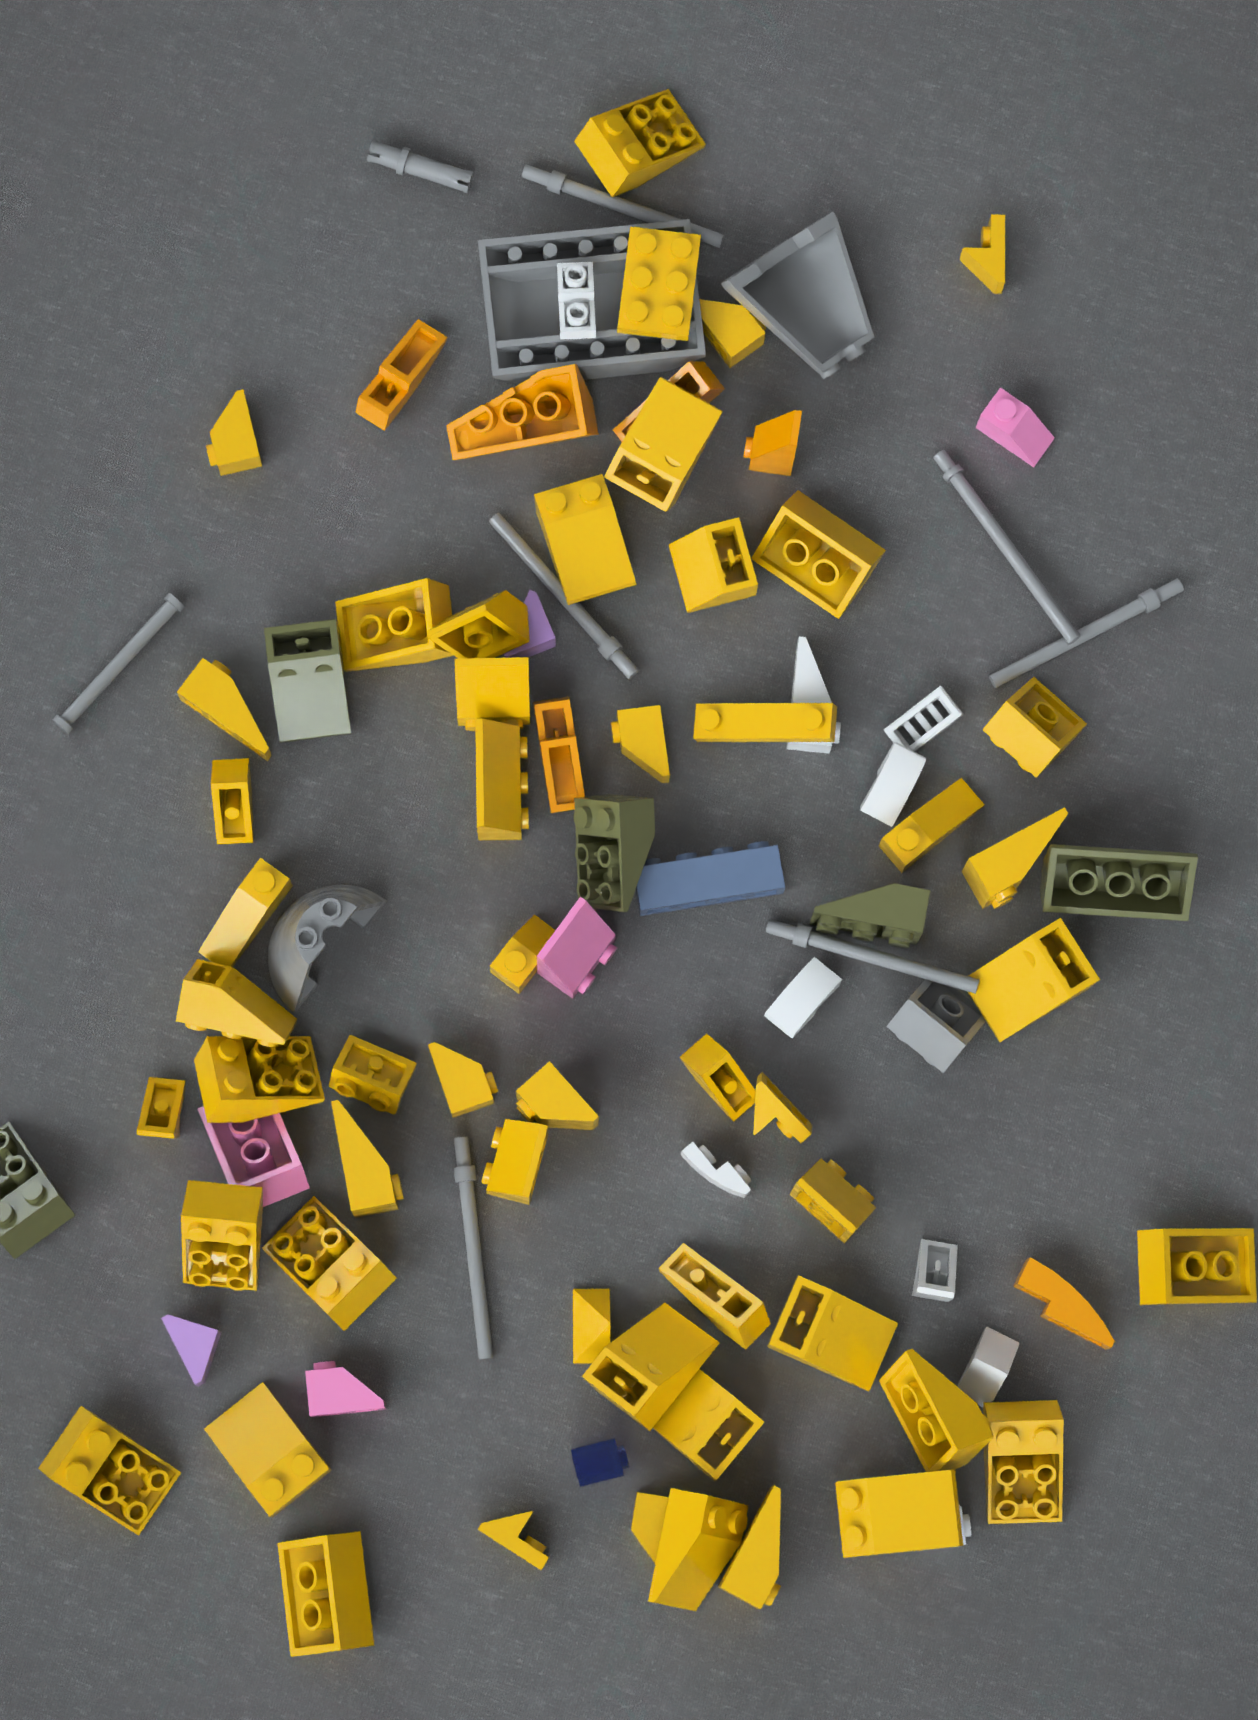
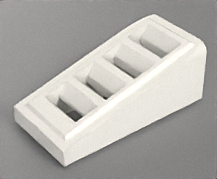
M939 686L886 727L884 731L893 743L895 741L915 752L964 714L946 690ZM937 699L950 714L945 719L932 704ZM927 708L938 724L932 727L921 711ZM913 717L917 719L927 732L923 736H920L909 720ZM902 725L915 740L911 745L907 743L897 730Z

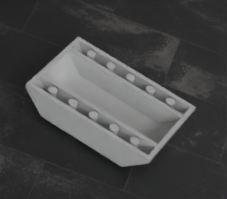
M690 219L478 240L492 378L520 384L541 370L577 364L583 379L588 380L666 372L681 367L689 361H696L706 357L697 276L688 341L617 333L630 226L691 234ZM593 262L596 338L560 339L557 263Z

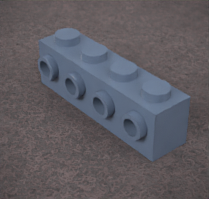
M768 841L748 844L747 850L733 852V847H722L712 850V855L697 857V853L694 852L684 853L675 856L676 861L661 863L660 858L646 859L636 887L640 916L783 894L785 883L778 845L769 846Z

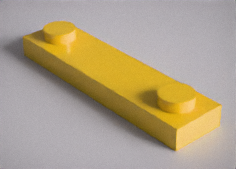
M833 703L696 704L693 739L697 742H835L837 706Z

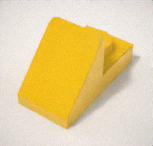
M991 214L987 227L982 226L981 248L966 247L962 249L960 261L994 294H1001L1005 284V215Z
M763 1072L757 1076L753 1135H756L776 1117L778 1119L776 1125L781 1132L789 1139L794 1136L802 1143L812 1134V1124Z
M149 1077L138 1122L137 1135L171 1139L180 1137V1114L186 1091L185 1080Z
M534 1511L484 1522L477 1529L540 1570L543 1569L549 1559L548 1556L543 1554L547 1548L545 1545L529 1535L524 1541L518 1538Z

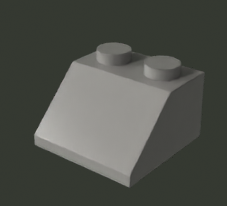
M925 979L886 1027L895 1033L899 1040L907 1043L922 1055L927 1063L944 1073L985 1024L986 1020L968 992Z

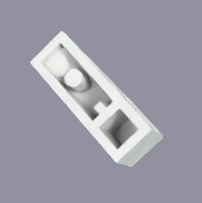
M799 636L796 646L791 703H832L806 637ZM836 722L835 742H787V749L830 754L832 743L839 744L841 722Z

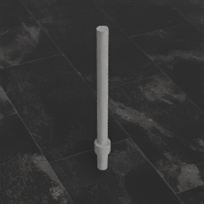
M526 164L522 172V178L547 186V190L559 195L561 192L648 223L682 220L617 196L611 197L609 193L567 179L566 174L555 170L550 173ZM690 223L691 234L701 235V242L720 248L724 234Z
M500 513L495 514L489 520L494 529L599 646L598 651L607 661L612 660L628 680L633 678L639 672V669L622 651L623 646L614 636L610 637L579 602L567 605L559 579Z
M1177 578L1155 590L1149 588L1138 594V599L1078 629L1077 632L1081 637L1074 643L1069 645L1063 637L989 675L993 687L997 688L1144 611L1148 614L1161 607V602L1183 592V585Z
M769 919L766 933L792 940L793 945L804 948L810 945L975 994L979 986V979L813 931V927L798 923L796 927Z
M458 1137L454 1138L457 1167L453 1169L455 1183H459L478 1358L479 1360L493 1358L473 1182L477 1181L476 1167L471 1164L469 1138Z

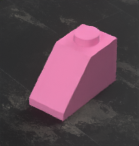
M1001 387L981 413L976 426L979 431L1032 467L1036 466L1055 439L1030 407Z
M335 1361L313 1363L314 1370L305 1371L309 1416L312 1418L386 1410V1404L383 1399L345 1368H336Z

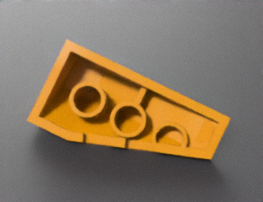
M577 364L541 370L519 385L511 387L500 396L484 405H480L446 425L452 460L598 435L593 399Z

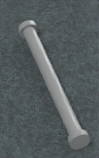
M168 593L164 598L166 602L61 716L56 715L52 719L59 728L69 734L73 730L71 725L176 611L180 613L185 608L176 597Z

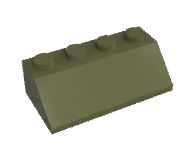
M1050 844L1043 859L1039 890L1042 911L1188 921L1198 855L1195 853Z

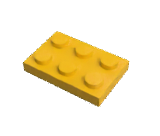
M630 226L617 333L688 341L701 235Z

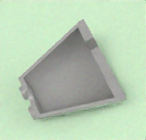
M833 211L772 248L721 283L724 290L820 374L823 379L841 368L838 362L842 358L846 357L849 362L866 351L863 345L874 338L840 225Z
M331 885L306 893L283 912L270 937L268 968L277 994L294 1014L318 986L308 975L313 961L326 947L322 939L324 931L331 926L342 928L349 918L365 929L387 903L386 899L362 887Z

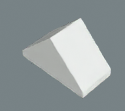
M921 1239L912 1296L949 1302L954 1298L958 1245Z
M986 1326L957 1387L982 1408L983 1402H993L1010 1371L1020 1343Z

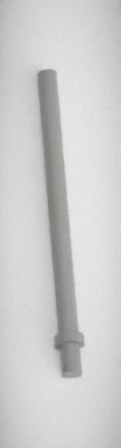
M945 450L938 452L933 459L944 472L943 479L946 483H952L1067 643L1070 645L1081 637L963 476L964 469L960 464L955 465Z

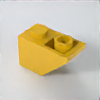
M637 1492L631 1532L655 1564L669 1497Z

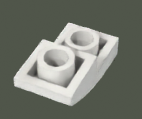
M593 262L557 263L560 339L596 338Z
M894 741L877 771V778L863 800L860 811L892 827L922 771L926 758Z
M814 957L778 996L764 1016L789 1037L793 1038L812 1019L817 1009L840 986L842 979Z
M694 1142L681 1151V1156L687 1163L712 1184L742 1198H745L750 1193L751 1189L747 1184L751 1182V1179L739 1164L732 1167L727 1161L716 1170L713 1164L717 1161L704 1145L698 1148Z

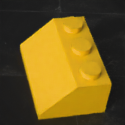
M797 490L782 505L751 559L839 619L869 579L886 550Z
M475 719L478 841L522 840V829H529L528 807L521 808V794H528V772H521L520 758H528L527 737H520V726L487 719Z
M361 1531L277 1543L291 1657L374 1646Z

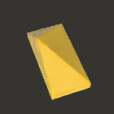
M573 1289V1364H592L601 1351L610 1344V1289Z

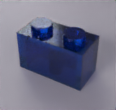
M615 1438L571 1449V1456L580 1489L623 1478V1469L629 1468L625 1446H617Z

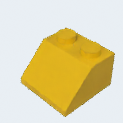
M504 590L446 618L427 631V636L458 659L495 658L530 642L528 607L511 593Z
M1033 677L1002 705L982 730L990 736L991 741L996 746L1003 748L1017 760L1018 765L1023 770L1030 772L1037 778L1075 739L1087 723L1038 679Z
M550 1061L516 1090L518 1101L516 1102V1109L527 1122L533 1123L536 1121L539 1124L547 1125L549 1128L593 1130L598 1126L599 1116Z
M505 1119L503 1128L496 1126L491 1148L497 1149L494 1163H486L481 1182L487 1185V1194L530 1205L548 1138L547 1125Z

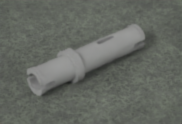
M372 140L369 148L371 152L367 155V162L395 169L396 174L402 176L404 173H408L468 193L471 186L470 180L473 179L474 175L473 171H467L411 153V149L407 147L399 149L377 142V140Z

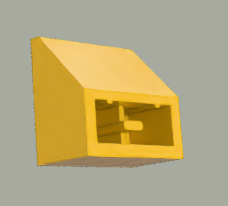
M739 517L703 526L669 544L668 547L687 613L756 596L758 582Z

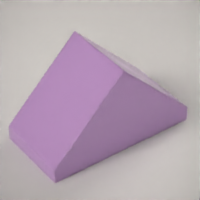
M529 590L524 604L528 607L530 642L502 654V658L531 657L556 647V639L537 592Z
M171 1315L162 1317L161 1319L196 1386L204 1384L221 1332Z

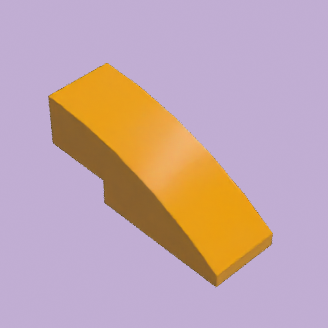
M418 319L382 362L378 374L359 396L355 413L385 431L423 380L447 342L448 337Z
M569 697L533 702L550 812L575 810L574 798L585 797L570 699Z
M1031 1257L1028 1258L1013 1287L1046 1303L1040 1317L1105 1350L1112 1348L1115 1341L1089 1302L1070 1283L1053 1270Z

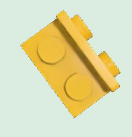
M349 1035L332 1068L328 1086L342 1096L353 1097L369 1104L375 1110L396 1114L417 1063L353 1035Z

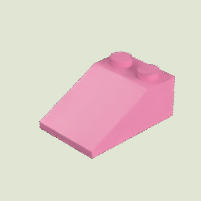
M581 896L537 955V974L572 999L578 991L583 995L596 978L591 973L599 962L606 965L617 949L613 945L616 934Z
M204 1106L197 1108L227 1184L262 1187L263 1207L310 1188L280 1113L242 1123H207Z

